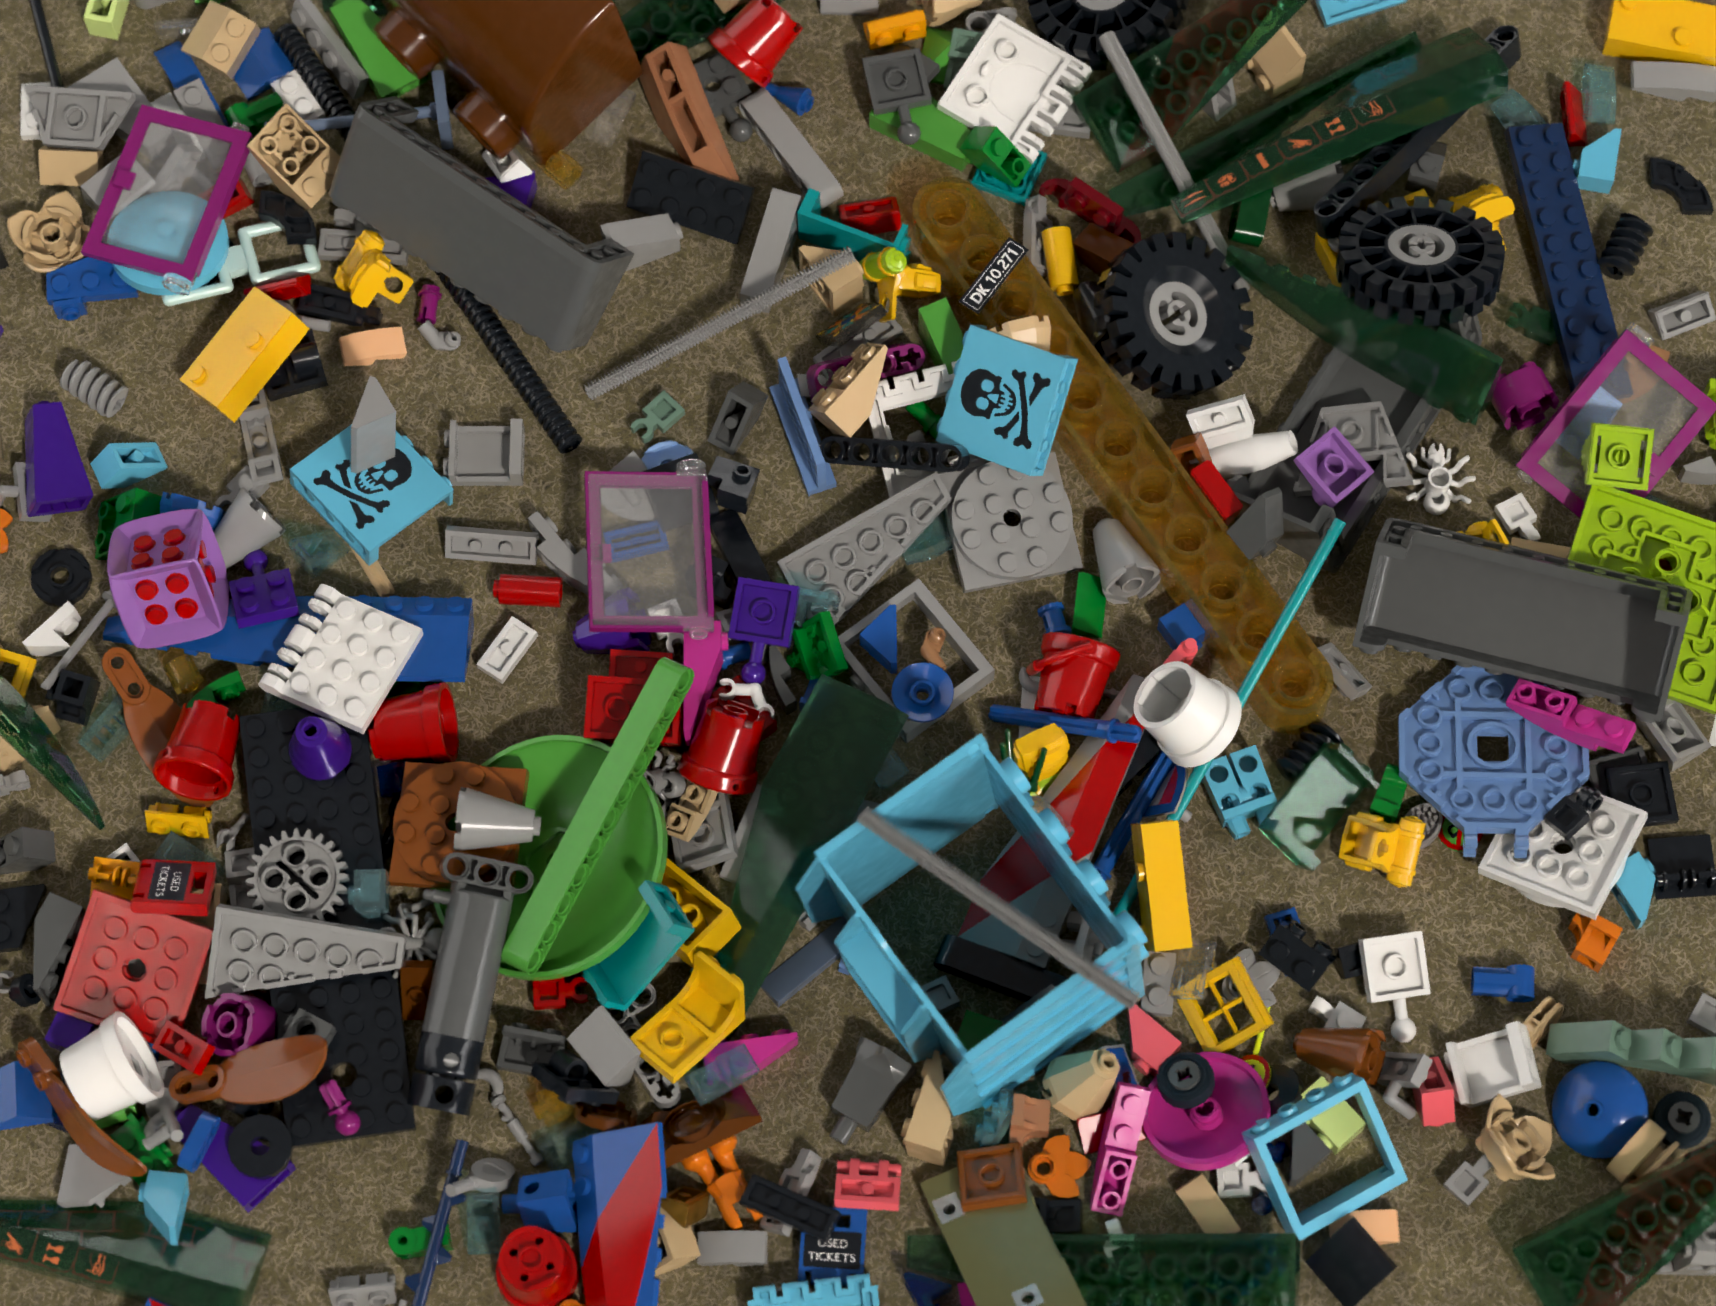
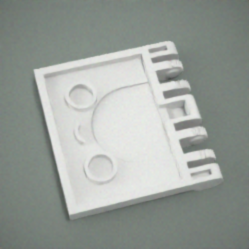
M997 13L938 102L937 109L971 129L974 126H997L1023 156L1033 164L1039 155L1038 151L1043 149L1045 143L1039 137L1027 131L1031 125L1038 133L1050 137L1054 132L1052 126L1057 127L1068 110L1066 105H1071L1075 100L1071 93L1057 85L1058 82L1061 80L1065 86L1075 91H1080L1084 86L1083 82H1086L1092 74V69L1077 58Z
M320 584L314 593L315 598L310 599L308 606L313 612L325 616L324 622L322 623L316 617L309 614H301L298 619L301 625L295 624L284 641V645L287 648L282 647L277 653L281 660L295 666V669L291 672L284 666L272 663L267 670L269 673L263 675L258 685L261 689L274 696L364 734L424 635L423 629L345 596L331 586Z

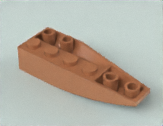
M666 42L645 55L641 63L643 74L639 79L658 126L684 163L740 182L687 47Z

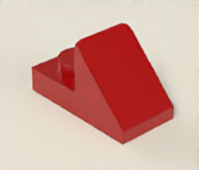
M169 1020L164 1024L152 1046L154 1050L199 1076L202 1075L216 1049L207 1040Z

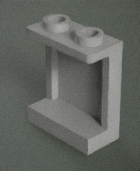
M510 419V426H458L457 420H450V430L444 431V446L449 448V458L443 459V474L449 477L453 486L524 485L525 427L523 419Z

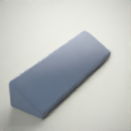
M844 916L840 917L758 983L778 1008L841 957L834 941L848 923Z

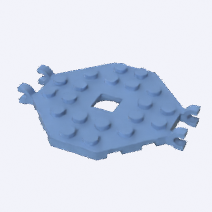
M1456 665L1451 669V673L1441 682H1436L1420 696L1419 701L1398 715L1399 777L1463 832V857H1476V849L1478 847L1477 833L1514 834V858H1527V850H1529L1528 833L1543 821L1544 816L1565 796L1569 798L1589 780V749L1544 730L1506 706V700L1518 681L1514 675L1506 673L1493 675L1486 672L1485 668L1473 665L1466 668ZM1533 681V683L1547 687L1546 683L1543 685L1541 682ZM1477 736L1508 737L1509 759L1506 761H1483L1478 758Z

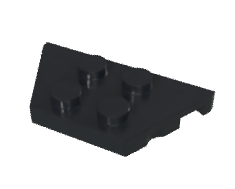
M45 884L0 889V953L22 950L27 938V931L32 926L37 915L38 905L42 896H45L47 892Z

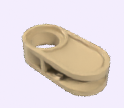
M1551 996L1546 997L1522 1023L1527 1026L1532 1049L1547 1035L1550 1024L1557 1023L1563 1014L1564 1005L1560 1002L1556 1003L1555 999Z

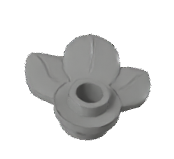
M1251 948L1240 951L1233 958L1240 957L1266 1008L1273 1006L1277 1000L1269 989L1278 980L1280 970L1268 961L1256 963V958ZM1228 975L1222 983V994L1230 1002L1240 995L1232 989L1233 982Z

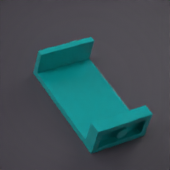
M811 188L808 189L797 212L799 239L822 248L838 251L840 249L843 251V248L847 250L846 246H848L853 251L855 259L859 262L868 253H878L888 246L895 247L896 250L901 251L906 256L908 264L911 256V251L908 250L911 238L908 237L907 224H902L894 243L821 216L820 192Z
M648 880L642 883L638 890L650 907L646 918L619 949L600 963L583 971L584 979L591 984L597 994V1001L606 1008L626 1011L695 931L673 894L665 885Z

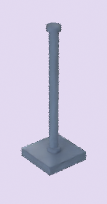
M443 70L431 71L435 102H430V106L415 107L419 111L416 119L432 118V121L437 120L442 150L454 149ZM354 115L304 121L314 131L346 128L351 126Z

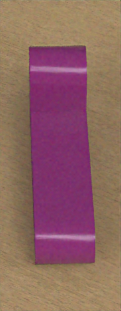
M897 343L887 346L885 365L880 379L919 369L925 360L923 349L914 343ZM908 352L912 353V357H909L907 361L896 360L895 358L906 356ZM851 355L811 365L806 373L811 400L821 389L824 388L826 390L833 382L831 379L833 374L840 367H846L853 359ZM825 369L828 373V380L824 385H821L818 381V375L821 370Z

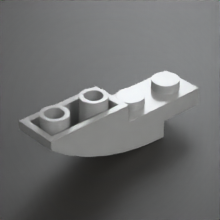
M536 511L528 517L530 529L538 533V539L542 542L537 546L539 558L558 577H562L563 581L588 595L587 550L583 548L577 553L567 538L562 540L557 535L558 528L548 516L543 518ZM603 570L605 601L616 592L624 590V588L614 575L609 577Z

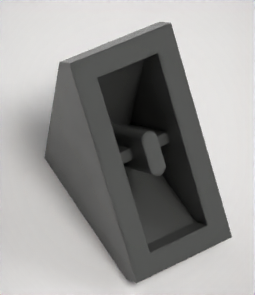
M1305 1122L1291 1130L1289 1187L1297 1186L1321 1165L1331 1153L1327 1145Z

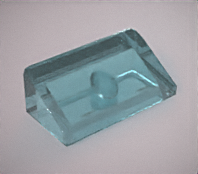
M574 1117L538 1138L534 1143L549 1169L557 1171L573 1162V1141L592 1134L602 1133L603 1130L583 1124Z

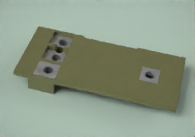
M958 1167L919 1183L943 1239L947 1242L976 1306H1087L1064 1258L1061 1257L1045 1225L1026 1180L1027 1203L963 1212L961 1208ZM1031 1295L1034 1297L1031 1303H1024L1022 1301L1025 1296Z

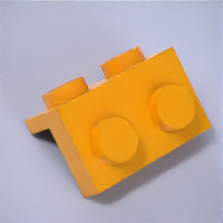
M912 10L864 22L863 29L869 49L873 50L926 37L924 11Z

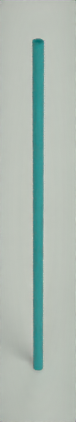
M1338 518L1333 520L1236 694L1240 699L1241 709L1346 525L1344 521ZM1214 759L1193 769L1187 780L1186 789L1177 812L1169 814L1165 820H1180ZM1136 873L1113 912L1114 916L1123 910L1128 912L1137 897Z

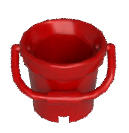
M1062 632L1043 634L1041 643L1043 659H1036L1026 668V672L1031 676L1041 673L1034 710L1095 719L1109 675L1116 670L1119 663L1120 652L1105 643Z

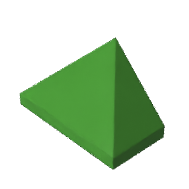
M927 27L922 54L940 66V72L930 81L931 83L944 85L953 31Z

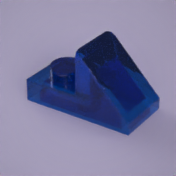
M909 1271L902 1274V1281L915 1306H940L938 1303L933 1305L932 1301L952 1291L951 1284Z

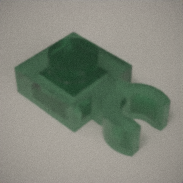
M1516 302L1509 307L1508 311L1515 313L1518 318L1510 316L1505 321L1508 327L1525 328L1523 336L1548 346L1555 342L1556 333L1549 311L1537 306H1533L1527 311L1525 306Z

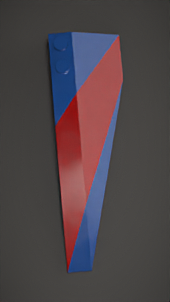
M655 1122L607 1131L573 1141L574 1190L576 1192L580 1258L586 1306H658L660 1280L655 1277V1269L659 1262H661L662 1248H657L658 1230L659 1228L664 1229L665 1215L660 1214L661 1198H666L667 1194L663 1124Z

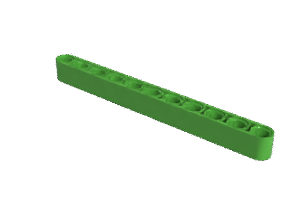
M667 657L661 658L655 665L502 950L503 962L529 975L536 973L541 967L694 680L693 669Z

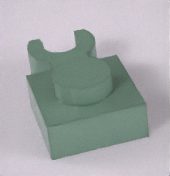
M663 390L642 409L643 415L646 418L635 420L631 424V432L634 434L641 428L646 429L647 432L641 437L642 442L646 444L653 439L654 431L657 428L664 434L685 415V409Z

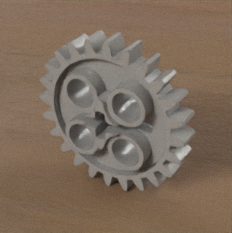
M295 828L293 837H288L287 833L283 830L281 831L282 840L277 841L273 836H270L271 846L269 848L263 844L259 845L263 852L262 856L252 854L251 857L257 865L247 867V871L254 875V877L245 880L248 886L254 887L247 892L248 897L258 898L252 904L255 910L263 908L262 911L321 921H326L325 913L333 916L336 915L332 906L334 904L344 905L339 894H348L349 890L341 885V883L350 881V877L348 874L341 873L348 868L346 862H338L343 857V854L340 850L332 852L335 847L332 840L323 845L325 840L323 834L320 833L314 840L310 829L306 831L304 837H301L299 830ZM295 852L305 853L303 862L297 865L290 863L292 854ZM282 861L297 877H302L305 884L316 892L319 897L313 899L298 883H294L283 869L277 866V862ZM323 872L328 874V879L323 885L318 886L312 883L317 873ZM273 875L283 876L281 885L275 888L268 886L270 877ZM301 895L306 897L305 904L301 908L294 909L290 907L291 900L295 896Z

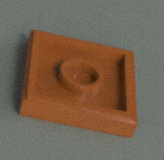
M1020 1142L956 1151L960 1200L963 1212L1027 1203L1023 1154Z

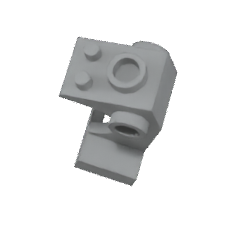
M1701 1211L1686 1228V1237L1676 1240L1653 1266L1654 1275H1716V1211Z

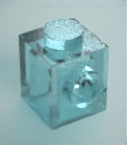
M386 869L354 870V885L348 887V903L353 905L356 913L362 914L363 918H379L381 913H389V875Z

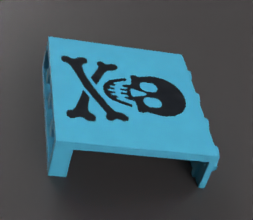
M970 325L969 330L965 332L962 344L964 347L961 357L954 366L955 377L952 387L948 390L945 397L946 407L943 416L937 424L938 434L936 441L962 445L968 450L969 454L1029 476H1043L1078 359L1069 355H1057L986 330L987 326Z
M351 425L290 468V484L369 566L379 559L380 546L442 500L449 506L453 504L454 489L449 479L445 476H440L434 470L431 461L426 456H420L416 452L410 439L405 435L401 436L397 431L395 457L357 474L351 472Z

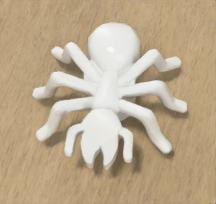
M1433 443L1429 447L1427 457H1425V448L1421 447V460L1427 463V466L1430 468L1428 470L1418 466L1416 458L1410 452H1407L1406 457L1410 460L1412 469L1427 476L1425 478L1413 479V485L1424 484V488L1418 493L1413 492L1407 495V501L1412 499L1417 501L1426 493L1423 506L1432 515L1445 513L1449 507L1450 500L1454 503L1463 501L1466 504H1470L1472 502L1470 498L1464 495L1455 496L1449 489L1450 486L1460 488L1467 482H1474L1476 480L1475 476H1467L1460 481L1452 480V474L1457 473L1470 460L1469 455L1460 459L1453 468L1447 469L1443 466L1451 459L1450 448L1447 449L1445 458L1444 448L1441 443L1438 451H1436L1435 443Z

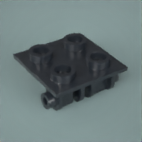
M1710 834L1647 839L1650 862L1655 869L1654 891L1656 900L1716 896V870Z

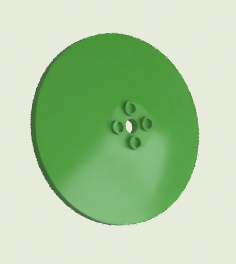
M575 735L540 736L514 744L481 764V766L527 769L530 774L525 807L536 810L535 817H541L540 836H533L532 842L520 843L517 864L528 867L531 870L533 884L527 892L514 895L505 944L611 747L599 741ZM644 775L539 970L529 975L503 962L501 959L499 974L510 978L531 981L554 980L571 976L600 963L613 954L641 925L650 911V907L638 888L645 880L658 884L662 883L668 845L663 809L656 792ZM456 817L452 818L448 823L449 830L456 831ZM516 871L514 888L521 889L525 884V877L521 872ZM430 888L431 890L436 889V890H441V891L450 892V889ZM433 902L443 925L447 905Z

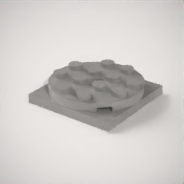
M1055 452L1049 454L1043 476H1029L994 462H988L982 466L967 468L958 472L939 474L953 499L944 509L963 593L1082 570L1083 565L1073 528L1072 508L1064 490ZM1008 511L1014 512L1020 517L1019 524L1017 526L1007 525L1003 519L1004 514Z

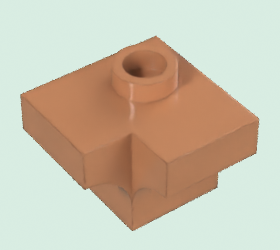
M1012 1094L1011 1107H1005L1004 1126H1010L1009 1143L1020 1142L1023 1147L1032 1138L1048 1139L1050 1100L1030 1098L1026 1094Z

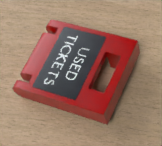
M141 860L130 903L131 911L141 914L207 917L217 875L216 862ZM194 878L196 889H203V894L191 893Z

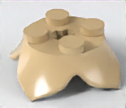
M62 191L49 197L39 212L31 210L19 211L7 219L10 238L23 252L22 259L24 264L32 271L41 273L51 272L77 262L84 257L81 249L91 227L84 224L82 210L78 202L67 191ZM56 236H59L57 240L49 242V239L54 240Z
M1499 1093L1493 1099L1488 1109L1487 1121L1481 1130V1135L1476 1138L1475 1142L1478 1149L1486 1155L1494 1166L1496 1176L1502 1181H1508L1509 1179L1523 1180L1525 1178L1536 1180L1554 1179L1556 1175L1553 1166L1545 1162L1546 1159L1543 1158L1551 1148L1552 1124L1529 1115L1513 1118L1515 1112H1512L1511 1104Z

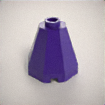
M629 588L616 592L604 601L605 617H647L644 610H637L635 604L641 602L638 596ZM589 613L577 621L576 630L573 631V639L577 648H582L587 654H610V649L649 651L650 648L647 645L651 644L652 641L650 632H589Z

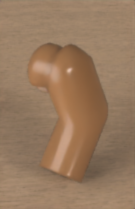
M934 627L925 634L920 653L926 663L937 665L945 670L947 666L939 653L946 638V633L942 628Z

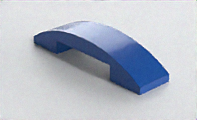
M180 40L154 52V56L175 90L200 78L225 126L229 127L192 58L181 51L183 44Z

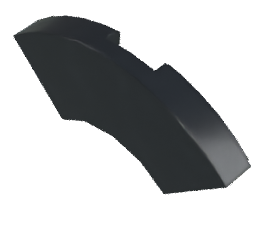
M1660 158L1649 159L1650 188L1662 190L1671 195L1679 204L1682 215H1712L1713 206L1710 195L1700 180H1697L1680 164Z
M261 190L259 219L261 221L272 222L280 227L286 235L287 245H317L315 224L308 211L295 203V200L289 196L278 192Z

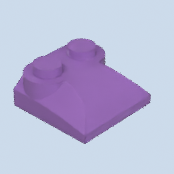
M1335 426L1293 460L1312 486V496L1315 502L1320 506L1324 504L1331 508L1341 502L1375 472Z

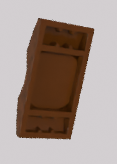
M740 1083L703 1088L690 1102L681 1104L671 1111L653 1112L639 1125L655 1122L663 1124L665 1165L668 1168L763 1121Z

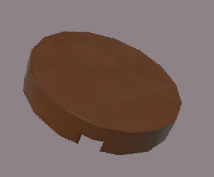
M617 1100L616 1105L602 1104L601 1107L577 1101L573 1110L574 1117L581 1123L603 1131L634 1127L638 1119L635 1109L626 1110V1104Z

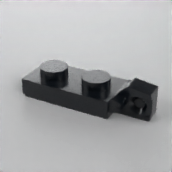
M311 284V294L300 297L297 306L298 314L351 326L362 327L363 322L380 326L383 317L380 307L369 305L368 308H362L352 303L350 292Z

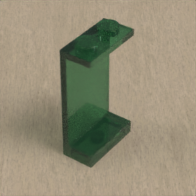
M1325 742L1258 827L1282 853L1301 869L1314 871L1321 863L1313 853L1364 788L1377 790L1380 787L1379 782L1373 777L1374 772L1367 765L1359 763L1353 757L1354 752L1352 749L1341 742L1339 744Z

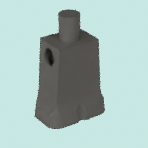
M861 1036L856 1046L855 1061L831 1106L832 1112L840 1116L829 1136L846 1146L856 1127L869 1133L895 1093L917 1073L916 1068L890 1049Z

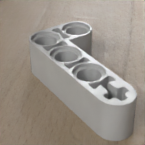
M650 983L641 992L651 996L648 1003L638 1004L633 1001L626 1011L620 1010L624 1015L623 1018L616 1022L628 1037L632 1036L642 1027L639 1021L652 1014L657 1007L656 991ZM604 1007L608 1011V1013H610L613 1010H619L615 1008L609 1009ZM639 1056L634 1073L653 1103L663 1111L675 1109L681 1101V1091L678 1082L675 1084L671 1083L657 1070L653 1073H644L641 1067L646 1061ZM660 1080H662L665 1089L668 1092L671 1091V1098L667 1099L665 1095H661L658 1085Z

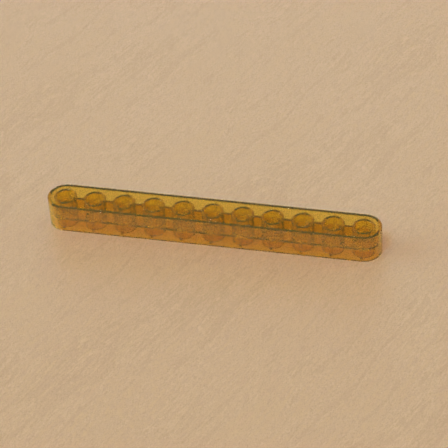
M951 176L939 177L929 181L921 187L913 201L912 237L918 253L927 265L932 268V271L940 274L941 284L971 325L987 326L986 330L996 327V331L999 332L1003 330L1002 324L1005 322L1029 316H1038L1039 321H1041L1042 316L1048 315L1051 324L1050 352L1057 355H1069L1078 359L1055 434V440L1112 518L1118 519L1158 565L1161 572L1159 573L1161 577L1160 583L1177 606L1185 603L1205 630L1203 642L1239 689L1261 648H1255L1246 643L1245 637L1251 634H1258L1268 638L1286 606L1253 560H1249L1227 534L1229 529L1026 254L979 314L959 302L983 271L976 270L970 266L977 263L988 264L1009 237L1013 240L1014 238L980 192L971 183ZM942 219H954L958 221V223L953 225H944L937 221ZM1010 308H1018L1025 311L1026 314L1011 316L1003 311ZM1084 399L1092 402L1095 406L1088 409H1080L1073 406L1071 402ZM1117 445L1126 448L1129 453L1123 456H1115L1106 452L1105 448ZM1145 492H1154L1161 495L1164 500L1159 503H1148L1139 496ZM1180 539H1189L1197 543L1199 548L1194 551H1184L1177 548L1174 542ZM1217 586L1226 587L1233 592L1234 597L1218 599L1211 595L1209 590ZM1293 617L1247 699L1249 705L1267 727L1287 735L1301 734L1304 730H1308L1311 722H1320L1328 706L1334 682L1329 663L1295 617ZM1288 682L1299 684L1304 688L1306 694L1302 697L1288 696L1282 692L1281 685Z

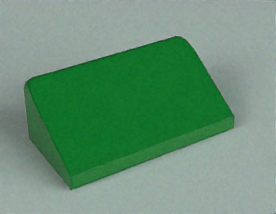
M1078 572L1071 634L1102 639L1106 597L1102 592L1100 577L1085 572Z

